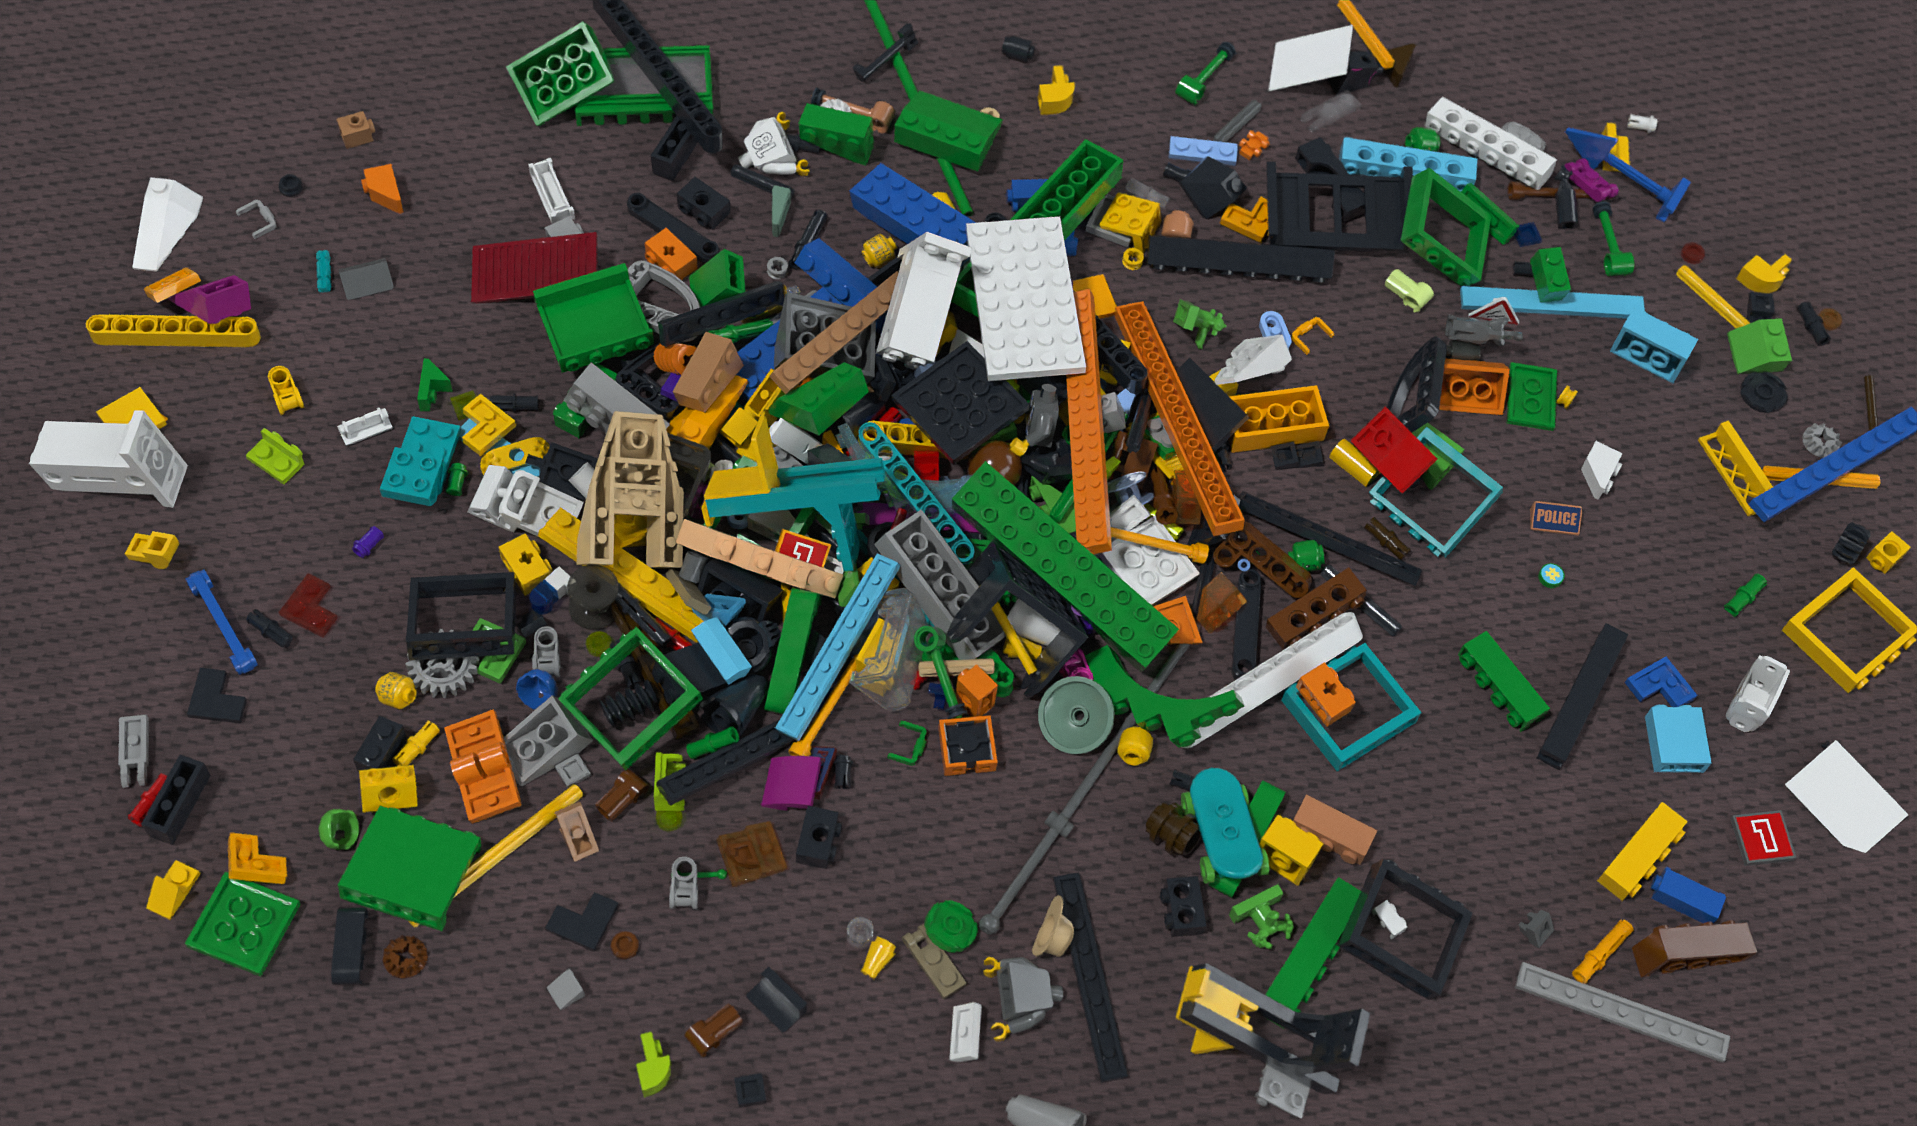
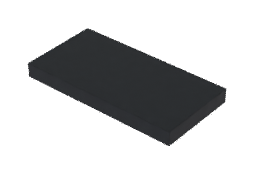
M1189 358L1176 370V373L1211 448L1216 451L1250 417Z

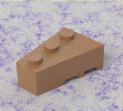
M705 332L673 390L679 405L705 413L744 365L732 340Z

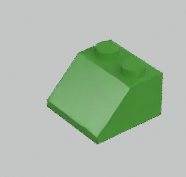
M1782 319L1758 320L1727 333L1738 374L1762 373L1763 371L1781 372L1792 361Z

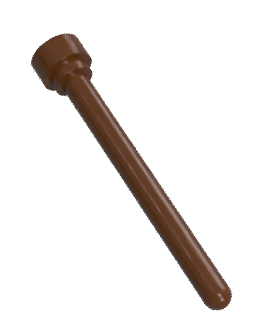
M1509 182L1507 191L1508 194L1512 193L1511 196L1508 195L1509 200H1519L1524 198V196L1555 197L1558 188L1541 187L1539 190H1536L1533 187H1525L1520 182ZM1574 189L1576 198L1592 199L1584 190Z

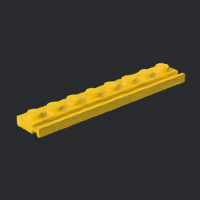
M560 507L546 522L545 526L539 530L538 536L577 562V538L581 521ZM615 543L613 565H582L611 586L620 583L633 598H638L641 601L640 605L698 643L691 630L704 621L693 613L692 608L685 605L667 578L622 548H619Z

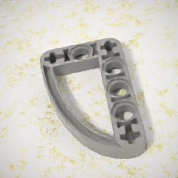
M637 261L628 268L629 279L636 296L650 279H653L679 294L690 306V311L700 308L692 290L669 271L646 261ZM638 300L645 317L654 314L653 318L646 320L649 329H652L653 332L659 333V321L679 315ZM697 336L692 337V338H689V339H686V340H683L682 342L692 341V340H694Z

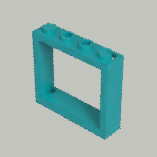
M1426 427L1417 439L1424 446L1427 444L1489 495L1444 546L1382 496L1392 484L1385 476L1370 490L1369 495L1372 498L1370 503L1380 511L1383 508L1391 514L1389 518L1396 525L1404 524L1409 528L1408 534L1419 542L1420 539L1428 544L1426 548L1433 555L1438 557L1441 554L1445 558L1503 493V487Z
M1366 643L1359 647H1350L1341 658L1337 659L1335 657L1326 663L1327 666L1333 668L1337 673L1360 659L1403 713L1341 750L1300 699L1299 695L1301 693L1296 688L1297 682L1284 689L1285 693L1281 700L1336 771H1339L1416 723L1422 713Z

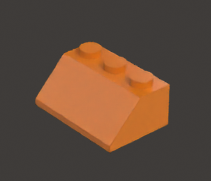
M1445 358L1439 410L1503 415L1510 369L1504 363Z

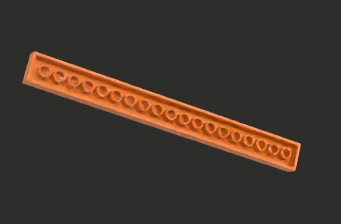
M1086 289L1073 292L1086 363V373L1067 374L1066 380L1076 540L1092 554L1112 551L1095 304L1091 290Z
M1144 302L1115 307V319L1125 341L1131 342L1129 350L1147 369L1146 388L1213 536L1243 530L1245 519Z

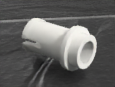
M1630 114L1628 120L1632 121L1628 123L1629 129L1645 130L1647 133H1650V131L1655 132L1657 119L1653 118V116L1648 118Z

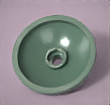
M1079 676L1066 677L1050 686L1043 695L1038 709L1039 726L1046 740L1056 749L1070 754L1087 753L1099 747L1109 736L1114 723L1113 703L1107 691L1097 682ZM1079 711H1082L1084 713V718L1082 720L1077 719V713Z

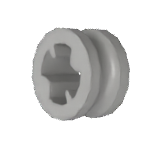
M781 257L771 258L767 263L768 275L773 279L784 278L788 273L787 261ZM778 265V268L781 266V271H777V269L774 271L773 266Z

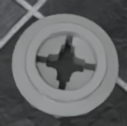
M1814 423L1811 427H1807L1803 433L1804 446L1810 453L1818 457H1826L1838 450L1842 444L1839 440L1840 434L1833 432V427L1827 428L1824 423L1821 425ZM1821 434H1823L1824 440H1826L1824 446L1822 440L1819 438Z

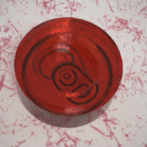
M1687 243L1681 250V257L1690 264L1700 263L1705 256L1703 247L1697 243Z

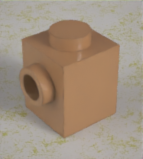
M363 111L337 119L339 131L346 149L373 141L374 125L371 119H366Z

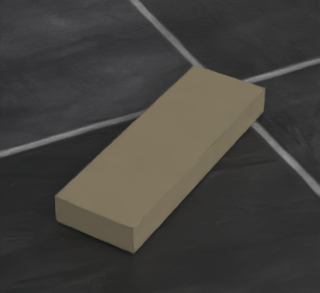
M669 568L666 577L685 605L707 615L712 607L695 583L681 578L679 571Z

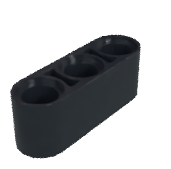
M339 907L337 910L331 966V982L333 985L362 984L360 970L364 968L365 954H362L363 944H366L367 928H365V918H368L367 907Z

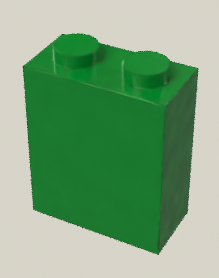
M723 249L689 276L690 289L694 293L700 307L745 292L742 256Z

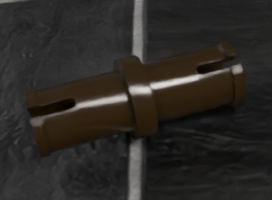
M1376 517L1369 521L1376 529L1368 523L1365 525L1364 529L1380 542L1379 545L1382 548L1385 546L1398 559L1402 560L1405 557L1398 549H1401L1405 554L1411 551L1410 548L1395 536L1396 533L1393 530L1389 531Z

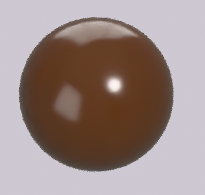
M1001 440L986 441L972 451L967 463L969 479L986 461L1015 486L1022 474L1021 459L1010 450V444Z

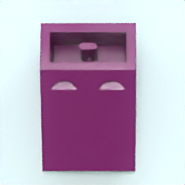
M235 275L168 297V300L209 324L218 323L230 316L241 315L242 312L251 309L248 282Z

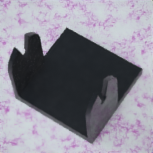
M993 543L988 549V553L995 569L958 611L950 624L947 635L952 636L950 642L953 644L966 638L1007 590L1053 623L1061 631L1033 662L1038 671L1031 675H1028L1026 672L1020 686L1022 689L1027 688L1023 695L1030 697L1040 692L1085 642L1088 636L1078 616L1071 609V605L1033 571Z

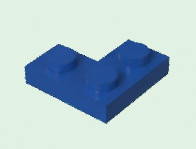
M1667 657L1637 672L1625 681V684L1639 702L1660 691L1672 707H1679L1690 703L1698 696Z

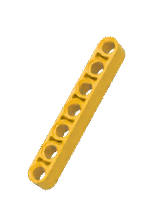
M94 315L86 322V328L92 341L98 345L253 347L261 339L257 323L250 317H227L218 323L209 324L197 316Z

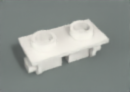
M377 408L376 411L347 422L342 421V424L337 426L346 446L393 429L385 408Z

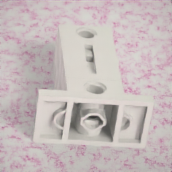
M926 232L899 250L897 258L901 259L902 262L876 351L877 354L883 355L882 359L889 362H896V360L903 362L905 367L916 370L920 365L925 366L928 363L934 362L961 263L970 257L971 247Z
M137 410L134 411L132 419L128 424L45 421L29 462L31 467L51 489L79 492L153 494L162 506L172 508L174 507L188 466L145 411Z

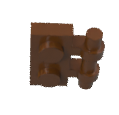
M1119 430L1117 438L1113 439L1111 445L1113 449L1110 458L1114 456L1119 460L1122 450L1127 451L1126 439L1128 433ZM1143 438L1140 450L1137 453L1134 451L1129 453L1125 465L1119 464L1115 471L1122 472L1121 476L1135 472H1145L1146 477L1137 483L1138 489L1143 490L1158 443ZM1115 471L1113 472V474L1110 476L1109 479H1113V476H1114Z

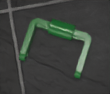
M900 721L899 726L920 732V737L915 743L912 759L893 753H888L887 758L913 766L916 764L918 757L922 756L927 743L925 740L927 731L922 726Z

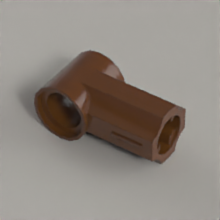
M630 768L626 771L624 770L615 780L614 786L595 804V808L607 820L612 822L631 803L638 802L636 799L642 793H647L649 785Z
M728 1003L707 1020H700L693 1024L684 1036L699 1055L705 1057L707 1056V1051L713 1047L716 1049L723 1038L743 1024V1020L736 1009Z

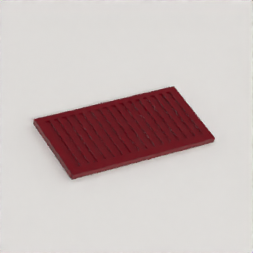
M597 232L473 246L471 303H491L534 298L533 290L596 272Z

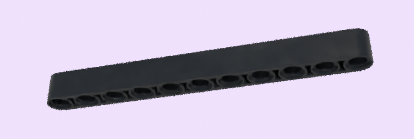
M592 0L594 10L703 150L708 153L719 152L723 147L721 125L622 0Z
M990 213L985 218V222L1008 221L1000 213ZM1095 314L1099 362L1105 366L1108 372L1124 389L1126 388L1127 391L1135 395L1142 394L1147 384L1148 372L1146 367Z

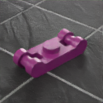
M1582 158L1575 163L1565 164L1566 169L1573 172L1570 179L1596 202L1603 201L1606 197L1612 198L1618 195L1617 185L1614 183L1609 184L1589 167L1587 159Z

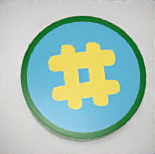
M1553 563L1545 564L1538 574L1539 581L1547 588L1559 587L1565 576L1562 568Z

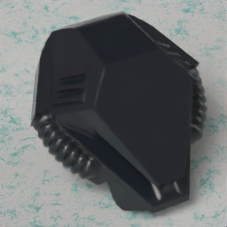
M1053 439L1051 447L1028 446L1026 452L1019 456L1022 467L1040 483L1054 485L1073 477L1071 445H1068L1065 439Z
M740 617L731 621L726 628L728 634L752 666L748 673H759L764 670L771 660V653L781 637V631L777 623L770 621L758 622L752 617Z

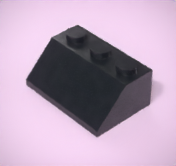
M713 558L704 566L698 586L703 596L714 594L744 598L746 603L738 618L752 617L758 622L771 620L778 608L783 589L755 572L717 558Z

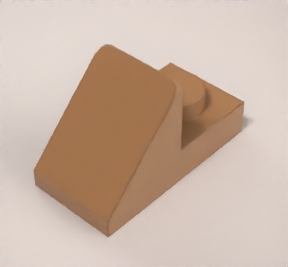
M580 802L555 812L561 828L559 830L574 862L599 851Z

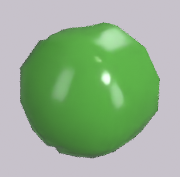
M342 809L327 811L321 818L318 828L320 840L330 849L352 848L357 842L359 835V821L355 813ZM339 829L344 830L345 838L337 841L335 839L336 831Z

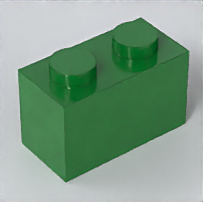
M1561 247L1539 249L1530 259L1539 301L1542 303L1562 300L1570 292L1571 287Z

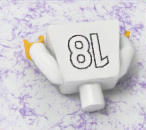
M784 112L778 113L777 119L772 117L755 123L749 136L744 140L748 152L738 157L743 167L748 168L754 165L766 174L783 175L795 174V172L800 176L809 174V169H801V167L808 166L807 160H800L798 165L794 163L797 160L784 130L789 128L790 120L783 121L786 119Z

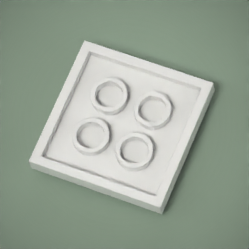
M1156 515L1130 531L1176 542L1164 525L1156 520ZM1116 539L1112 542V551L1098 553L1109 569L1152 606L1197 578L1200 574L1184 554L1121 539Z

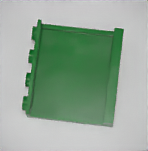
M625 263L533 290L537 310L562 373L575 371L590 363L598 364L603 360L621 357L628 352L638 349L643 350L654 345L653 330L649 329L630 282Z
M379 806L338 883L340 899L443 931L447 922L446 912L475 853L481 852V839L469 831L462 832L452 829L444 823L437 824L427 821L422 816L408 815L402 813L397 808Z

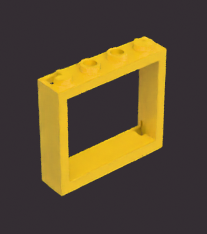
M1854 567L1792 617L1782 629L1793 642L1847 693L1855 687L1859 690L1862 689L1869 682L1867 677L1870 674L1876 677L1885 668L1884 662L1888 661L1891 664L1901 654L1898 650L1902 647L1907 650L1917 641L1914 638L1917 634V625ZM1848 587L1901 634L1896 641L1857 674L1804 626L1807 621Z

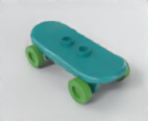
M1221 768L1202 770L1193 779L1190 792L1181 794V806L1184 816L1189 813L1194 816L1196 815L1208 856L1200 858V871L1203 882L1205 884L1213 883L1215 880L1214 871L1219 873L1220 878H1247L1256 873L1259 876L1268 875V856L1265 849L1260 848L1248 810L1249 801L1245 785H1240L1236 777L1227 770Z

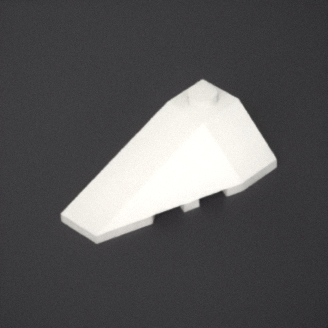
M150 178L144 198L133 269L158 271L172 252V248L184 236L190 224L198 217L203 200L202 196L175 180Z
M1283 335L1245 339L1231 352L1232 358L1227 359L1225 362L1227 367L1220 370L1214 381L1216 385L1235 383L1283 371L1285 369L1284 366L1292 360Z

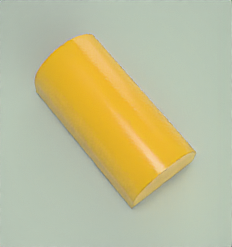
M1345 438L1335 446L1329 456L1331 460L1365 487L1381 473L1358 448Z

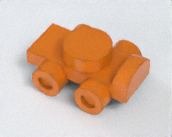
M1251 130L1247 135L1249 141L1244 138L1240 141L1239 146L1242 148L1239 154L1248 160L1253 156L1259 157L1262 153L1261 148L1266 149L1269 146V138L1259 131L1255 133Z

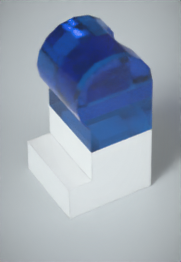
M558 567L530 592L529 597L532 610L540 615L549 613L553 609V604L562 596L567 594L571 598L578 592L577 582L563 569Z

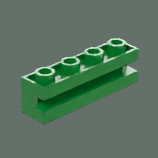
M1487 631L1462 646L1458 654L1460 663L1466 669L1472 666L1478 672L1475 675L1476 683L1481 688L1489 685L1494 692L1491 695L1492 703L1498 708L1503 705L1506 706L1510 711L1506 718L1512 727L1521 725L1522 727L1519 731L1522 732L1529 728L1532 722L1535 721L1537 723L1545 717L1550 707Z

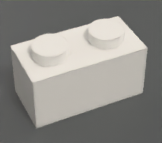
M1387 900L1373 909L1372 914L1378 915L1381 919V925L1387 927L1390 931L1391 939L1406 930L1405 920L1399 917L1394 905Z

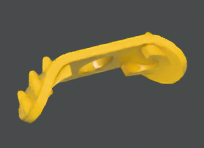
M533 437L493 449L483 455L480 463L481 471L484 475L489 465L503 466L508 470L527 465L525 462L528 454L543 459L550 445L544 438ZM513 449H520L523 451L524 457L519 461H514L509 457V453Z

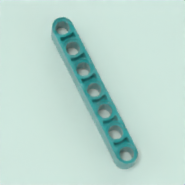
M872 422L863 424L859 429V441L872 459L879 458L878 455L882 450L892 452L893 455L889 460H883L887 478L915 513L921 509L924 513L929 508L938 510L939 516L929 520L939 534L945 527L954 530L955 534L952 538L943 539L956 556L958 548H968L970 555L967 558L962 559L958 556L957 558L963 565L969 564L973 560L975 553L974 546L880 427ZM868 430H872L877 434V437L872 441H867L863 438L864 433ZM904 469L907 471L908 476L904 480H898L894 477L896 470ZM918 488L924 494L922 498L915 500L910 497L909 493L912 489Z

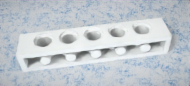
M1444 97L1427 114L1425 123L1427 128L1434 129L1438 135L1450 143L1461 147L1470 154L1479 157L1488 164L1497 167L1536 190H1539L1553 174L1557 159Z

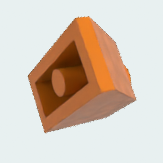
M387 164L363 169L366 179L361 181L364 193L370 194L371 201L397 213H404L392 165Z

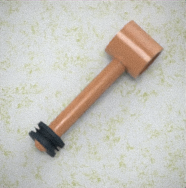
M815 88L811 96V104L821 106L827 100L836 98L827 96L825 90ZM845 102L852 113L872 117L873 130H878L882 134L886 133L895 116V109L886 102H877L871 110Z

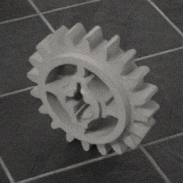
M415 647V650H421V647ZM478 656L463 657V663L458 671H456L455 666L461 657L430 659L427 662L428 668L422 670L425 659L409 660L406 663V667L409 671L408 677L413 680L415 688L421 686L422 694L430 690L433 698H435L438 692H441L442 697L446 698L447 691H451L456 696L457 687L465 691V681L469 683L474 682L471 674H478L476 665L480 664Z

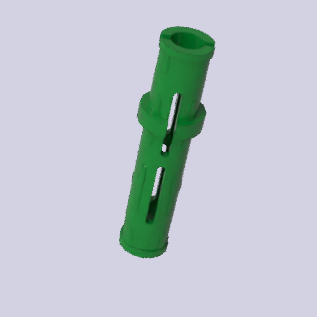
M765 319L738 326L726 325L722 329L711 330L708 333L731 339L734 344L741 339L759 336L770 328L773 322L770 319Z

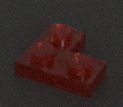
M308 573L278 612L279 615L323 638L337 620L336 614L318 605L331 588L330 584Z

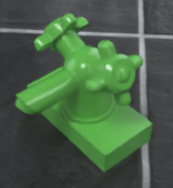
M1179 300L1173 322L1189 330H1193V327L1199 328L1195 339L1198 349L1203 348L1207 332L1210 331L1211 327L1213 329V336H1216L1218 331L1226 328V324H1224L1222 319V313H1218L1216 317L1214 309L1208 312L1199 309V307L1188 301Z
M1278 884L1233 906L1229 914L1234 924L1248 917L1253 919L1259 932L1257 934L1249 932L1248 937L1259 948L1266 947L1270 949L1272 944L1267 942V938L1277 931L1284 932L1285 939L1291 938L1293 921L1290 919V915L1285 914V921H1278L1279 913L1272 911L1270 906L1278 903L1283 895V891Z

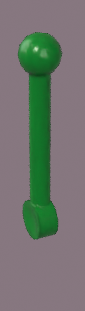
M720 869L718 872H697V878L718 877L719 879H725L727 872L724 869ZM677 870L678 875H680L681 877H687L691 874L681 873L679 870Z

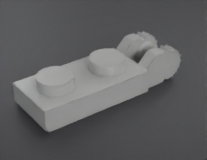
M147 715L120 717L119 766L121 768L122 787H130L131 777L129 768L137 767L139 786H146V766H148L149 718Z

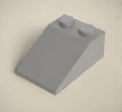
M555 696L548 698L504 737L514 778L520 786L554 769L555 765L581 752L593 741L586 729Z

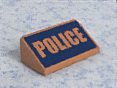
M1535 501L1530 508V530L1579 536L1582 507Z

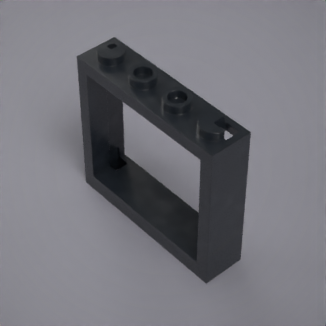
M514 572L411 578L406 632L409 660L514 654L516 621V583ZM506 594L504 629L417 634L420 598ZM501 642H508V645H501ZM415 647H421V650H415Z
M1382 859L1371 866L1338 947L1416 994L1430 1000L1441 995L1473 912L1466 909L1461 902L1451 900L1443 895L1442 891L1438 888L1430 887L1423 883L1418 876L1400 869L1395 862ZM1384 878L1454 920L1432 978L1360 935Z

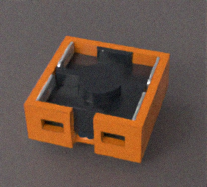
M991 715L939 720L938 731L944 776L965 774V771L968 769H975V773L996 771L997 756Z

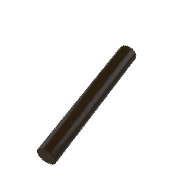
M1866 375L1864 376L1868 428L1870 431L1878 426L1874 377Z

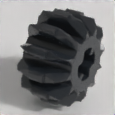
M1849 523L1832 550V555L1843 563L1845 562L1850 565L1855 563L1871 536L1870 531L1860 524Z

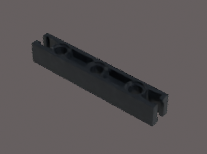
M1605 623L1536 759L1557 770L1561 769L1629 634Z

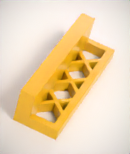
M1728 420L1721 423L1716 432L1700 437L1698 441L1749 517L1756 513L1746 502L1747 495L1755 498L1773 488V486ZM1716 438L1721 445V450L1712 449L1707 441ZM1722 457L1732 461L1734 464L1733 470L1722 466ZM1734 476L1744 479L1747 484L1745 489L1734 484Z

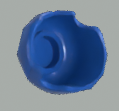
M534 669L528 671L517 681L516 690L519 698L525 705L534 710L551 696L557 697L558 695L555 679L547 671ZM539 693L543 694L542 698H539Z

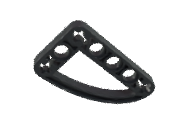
M705 333L698 335L692 341H680L678 343L697 347ZM656 345L636 357L618 372L616 382L656 414L662 415L664 420L673 418L684 406L679 405L675 400L660 395V388L638 375L641 371L655 363L654 351L657 347ZM643 391L651 392L653 396L650 398H643L640 396V393Z
M1437 336L1429 339L1410 359L1401 373L1387 404V408L1411 433L1431 421L1437 415L1440 408L1447 345ZM1420 372L1416 405L1400 415L1406 396Z

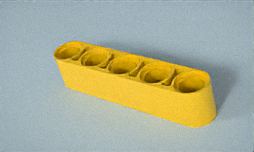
M869 421L880 427L900 454L914 455V450H939L916 425ZM872 430L866 431L863 435V438L867 441L875 439L870 438L867 434H872L875 438L877 437L876 432ZM891 436L897 437L900 441L892 439ZM858 438V443H859L860 447L864 449V447L861 445V443H860V441H859V438ZM915 438L922 440L923 443L917 442ZM882 450V451H881V452H883V453H892V452L889 451V450ZM939 450V458H946ZM968 454L961 460L969 459L970 454Z

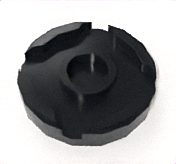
M1752 372L1745 377L1740 386V394L1743 401L1750 408L1758 412H1777L1784 406L1788 398L1784 382L1778 376L1769 372Z

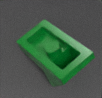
M424 358L417 400L420 411L430 412L431 404L436 403V391H453L449 378L430 359Z

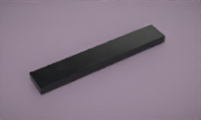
M776 281L659 321L660 344L666 347L758 315L777 306H783V283Z
M778 720L740 739L737 743L730 744L658 780L656 787L671 806L793 744L797 740L775 729L779 722Z

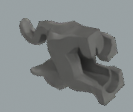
M1447 314L1445 335L1452 340L1485 344L1490 340L1496 345L1504 346L1505 342L1503 339L1517 341L1523 339L1521 332L1504 330V326L1509 320L1506 317L1486 321L1481 318L1456 317Z

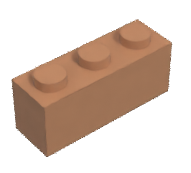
M1308 795L1305 796L1293 820L1298 828L1305 832L1313 833L1320 842L1324 843L1321 847L1322 850L1326 852L1334 851L1341 855L1345 862L1350 864L1357 863L1360 865L1377 833V830Z

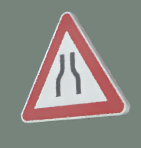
M1506 297L1493 298V302L1469 313V317L1484 320L1506 317L1509 319L1508 323L1519 325V320Z

